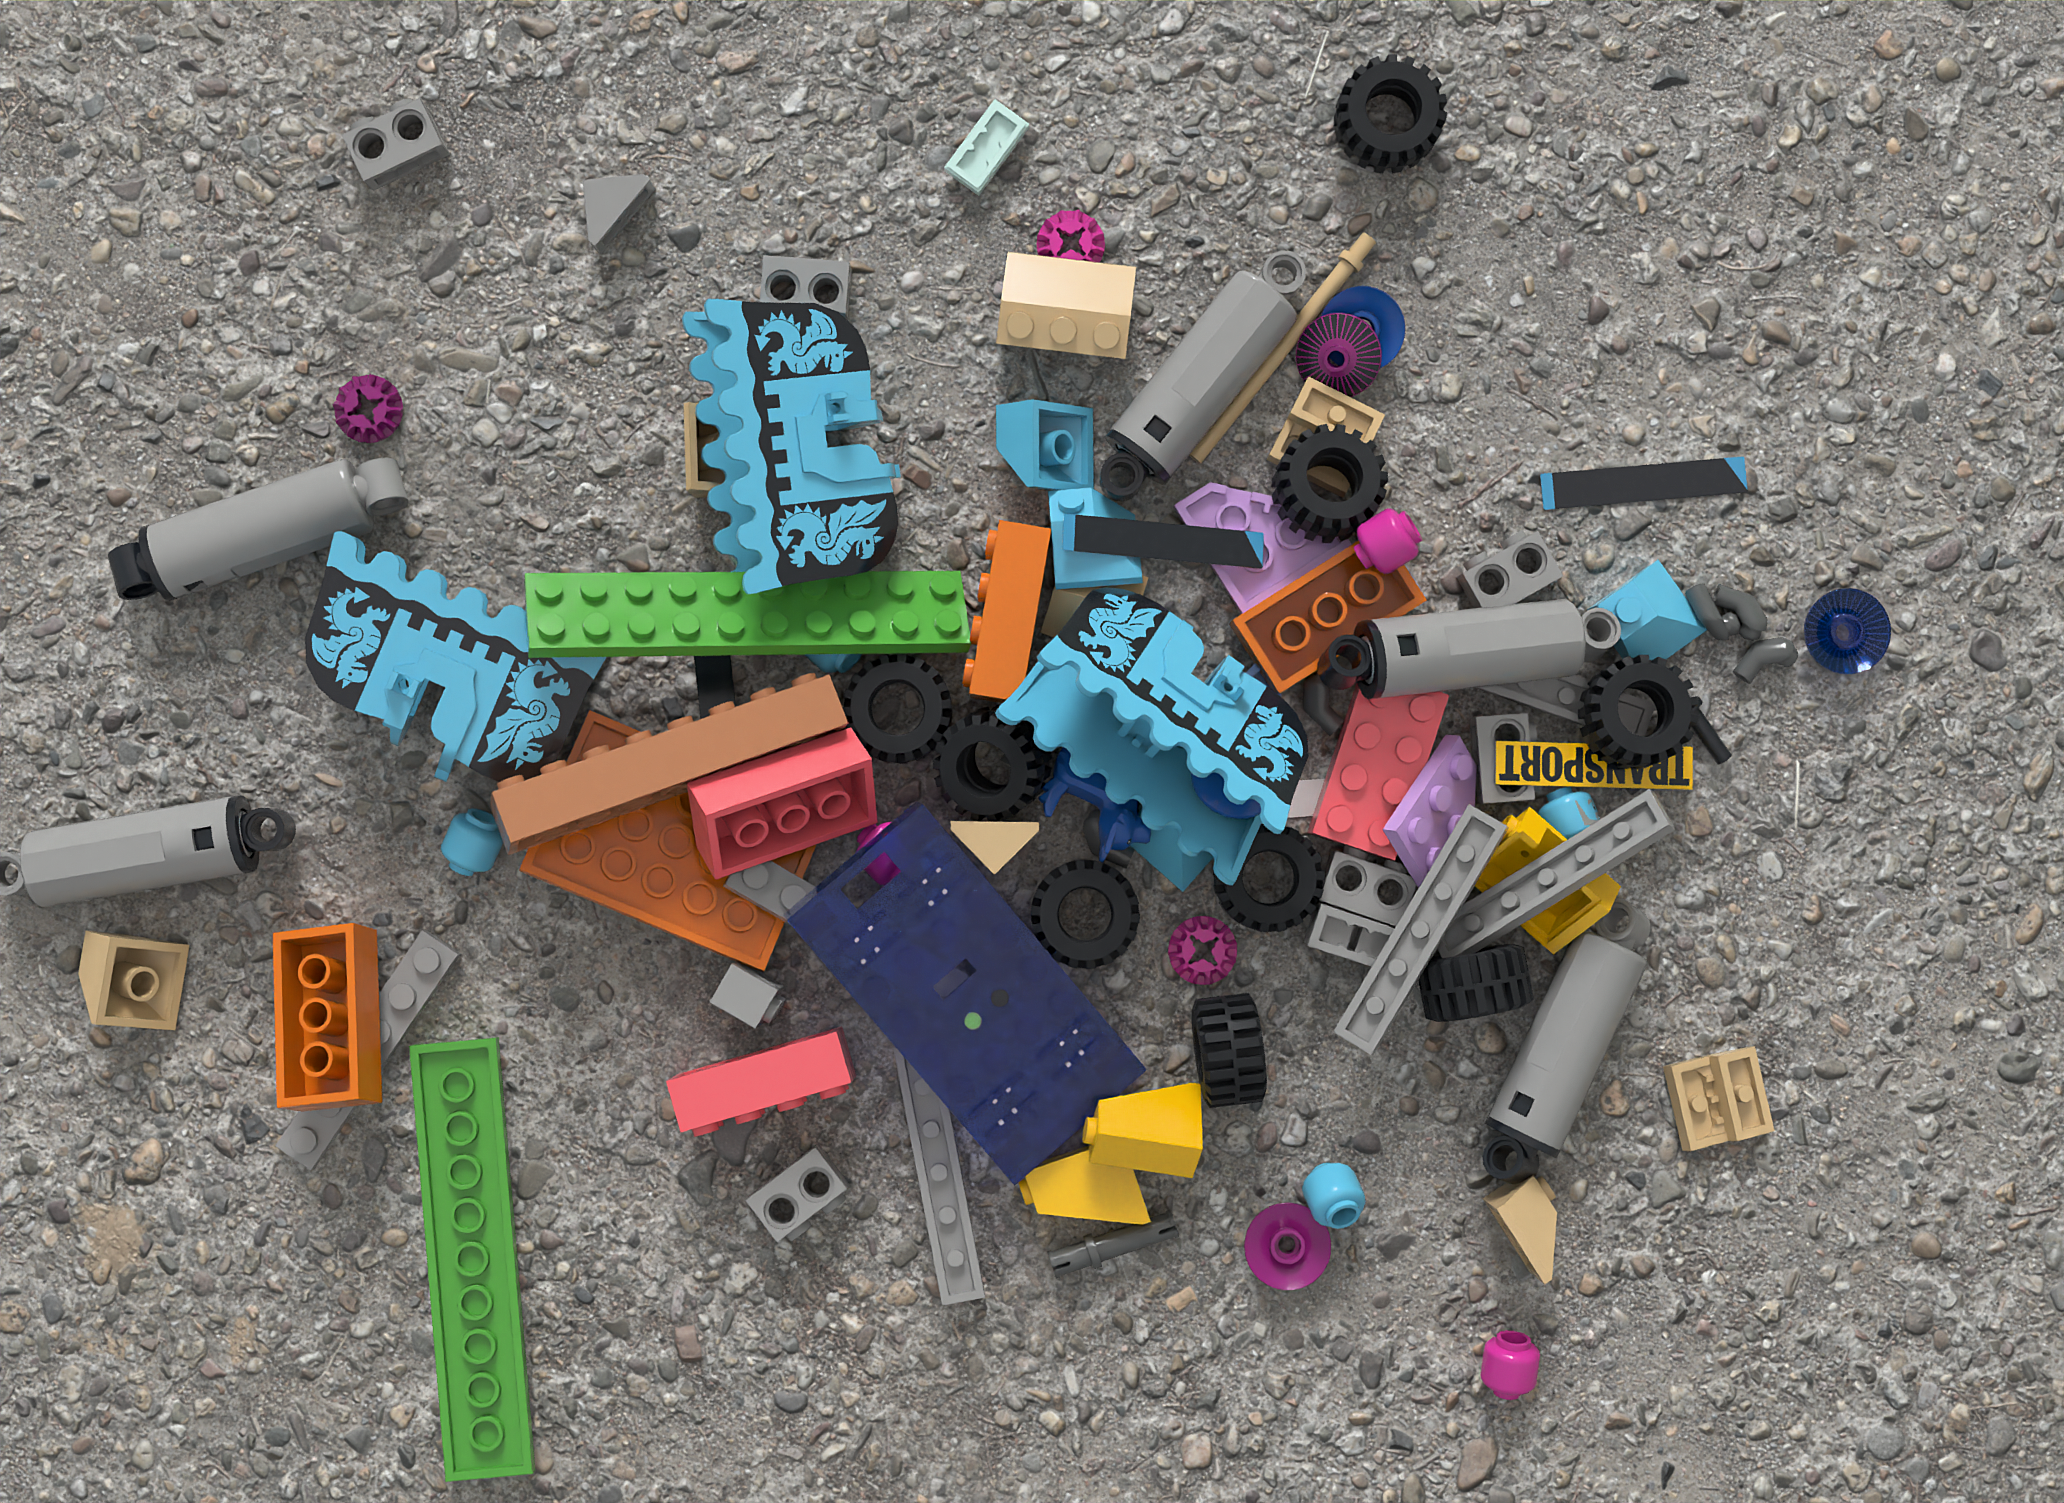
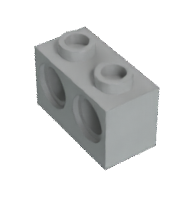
M411 98L398 101L389 108L390 112L376 119L374 117L360 119L351 125L350 131L342 134L363 181L373 191L450 155L429 109L420 98L414 101ZM415 123L423 124L422 134L417 139H405V132L410 125ZM384 142V149L380 156L374 159L366 158L367 148L372 143Z
M763 255L760 302L816 303L838 311L848 320L852 279L850 262ZM781 282H790L796 286L794 295L788 300L783 301L773 297L774 288ZM824 285L835 286L839 290L836 300L829 304L818 302L815 296L820 287Z
M1521 530L1500 542L1504 550L1489 558L1486 551L1464 562L1463 566L1466 572L1456 578L1475 609L1515 604L1563 577V574L1540 533L1537 531L1526 537L1524 531ZM1521 551L1528 552L1535 558L1536 568L1531 574L1522 572L1516 564L1517 555ZM1488 572L1497 578L1499 588L1496 594L1489 595L1480 589L1478 581L1481 573Z
M1528 713L1481 716L1469 719L1472 758L1477 765L1476 804L1535 800L1534 791H1540L1541 786L1517 785L1509 793L1502 790L1499 784H1495V731L1500 725H1505L1513 731L1514 741L1537 742L1536 725L1534 722H1529Z
M1344 845L1342 853L1331 851L1325 868V880L1322 881V889L1324 891L1321 899L1319 898L1318 901L1396 927L1410 904L1416 888V884L1412 877L1408 875L1406 867L1385 859L1383 867L1368 862L1369 853ZM1346 865L1353 867L1358 874L1356 886L1348 891L1342 890L1336 882L1337 872ZM1390 879L1398 886L1399 895L1395 902L1386 905L1379 900L1377 890L1383 881Z
M1317 901L1315 904L1316 909L1312 913L1303 942L1310 947L1372 967L1395 927Z
M735 962L730 965L710 1003L756 1029L764 1022L770 1024L771 1021L776 1019L786 1001V998L780 995L785 986L758 970Z
M818 1143L750 1194L745 1201L776 1242L786 1235L790 1241H793L812 1226L808 1218L820 1209L827 1215L846 1200L843 1192L847 1190L849 1183ZM815 1171L824 1173L830 1182L829 1189L820 1194L812 1192L806 1184V1178L809 1173ZM778 1198L790 1200L795 1208L794 1216L787 1220L777 1218L772 1211V1202Z

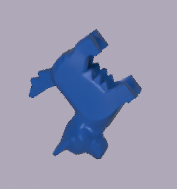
M1063 747L1056 757L1053 777L1043 786L1042 789L1045 793L1038 797L1039 801L1043 803L1045 817L1052 816L1057 804L1065 793H1069L1097 806L1100 810L1098 823L1100 839L1099 861L1102 863L1110 850L1123 851L1132 843H1149L1151 829L1143 823L1142 818L1138 815L1140 802L1136 799H1130L1125 804H1117L1111 801L1105 792L1106 778L1100 773H1094L1088 778H1081L1075 775L1069 766L1070 752Z

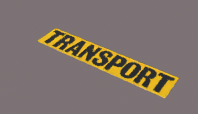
M1496 741L1495 784L1693 790V747L1682 746L1684 749L1677 755L1646 768L1636 769V767L1623 769L1618 768V762L1608 764L1601 760L1603 753L1600 750L1593 753L1588 747L1589 744Z

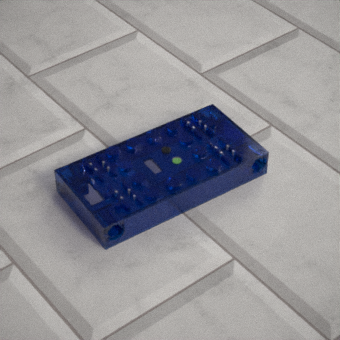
M918 801L912 804L783 915L1014 1186L1084 1125L1086 1117L1093 1118L1099 1100L1117 1097L1147 1070L928 809ZM885 852L900 872L856 909L840 889ZM964 959H967L976 971L942 999L933 986Z

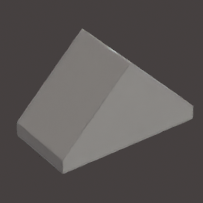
M644 174L583 180L588 241L598 253L602 255L655 191L651 180Z

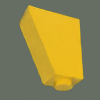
M1187 1083L1099 1100L1093 1118L1086 1117L1083 1128L1082 1141L1085 1144H1089V1163L1193 1178L1203 1150L1200 1084Z
M1089 1145L1024 1167L1025 1178L1018 1180L1026 1206L1034 1203L1037 1214L1141 1225L1151 1222L1134 1170L1089 1163Z

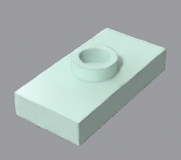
M994 99L948 161L944 171L979 196L1029 129V123Z

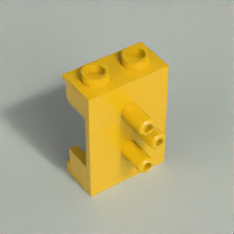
M1528 807L1516 818L1512 814L1507 816L1501 823L1507 825L1509 829L1476 882L1475 887L1483 893L1567 839L1531 807ZM1604 873L1520 926L1554 955L1610 912L1621 886Z

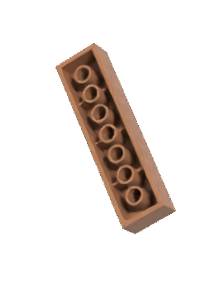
M809 673L792 680V687L776 693L775 687H769L750 695L751 701L735 707L733 701L726 702L709 709L710 715L697 721H693L692 716L682 717L668 723V730L652 736L650 730L639 732L625 739L626 745L610 751L608 745L599 746L583 753L584 760L567 766L565 760H560L540 768L541 775L524 781L523 775H517L497 783L498 790L491 793L490 808L507 854L511 855L686 793L688 792L687 782L843 730L848 721L830 674L817 678L816 673Z

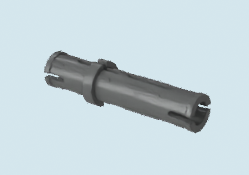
M1171 1210L1151 1217V1222L1143 1225L1130 1224L1095 1237L1090 1233L1083 1236V1241L1054 1251H1047L1056 1279L1093 1265L1094 1269L1102 1267L1101 1262L1174 1237H1179Z

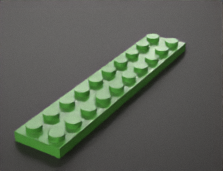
M868 571L851 576L790 584L754 594H746L743 590L742 580L745 572L525 573L524 576L528 658L968 653L971 646L961 571Z
M499 1037L410 1045L445 1482L533 1474L535 1472V1458Z

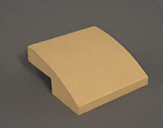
M1308 376L1267 460L1278 465L1286 449L1294 439L1298 440L1300 434L1309 428L1314 433L1317 426L1323 424L1328 425L1329 431H1333L1336 424L1346 425V433L1352 434L1356 429L1363 433L1360 440L1364 443H1367L1370 439L1373 441L1385 414ZM1317 466L1307 470L1308 481L1342 498L1347 493L1350 484L1340 471L1328 466Z
M1755 1046L1720 1052L1663 1066L1682 1151H1694L1726 1141H1741L1775 1131Z

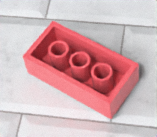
M1356 683L1344 719L1345 722L1343 723L1307 833L1383 859L1395 861L1397 852L1382 829L1428 762L1449 695L1442 692H1431L1368 700L1362 695Z
M851 727L687 782L696 847L715 880L878 823L872 758Z
M841 1026L676 1074L667 1080L666 1084L680 1133L692 1129L693 1135L696 1137L719 1130V1127L724 1125L723 1120L732 1117L735 1118L736 1124H741L762 1117V1114L766 1113L765 1108L777 1105L779 1112L802 1106L807 1101L806 1096L819 1092L821 1100L841 1095L849 1089L848 1084L854 1080L856 1073Z

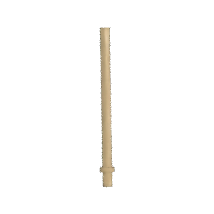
M1363 232L1348 251L1343 250L1338 256L1340 262L1298 313L1294 325L1190 453L1189 456L1199 464L1205 460L1297 344L1307 326L1316 320L1350 275L1361 270L1364 266L1362 260L1376 244L1371 236Z

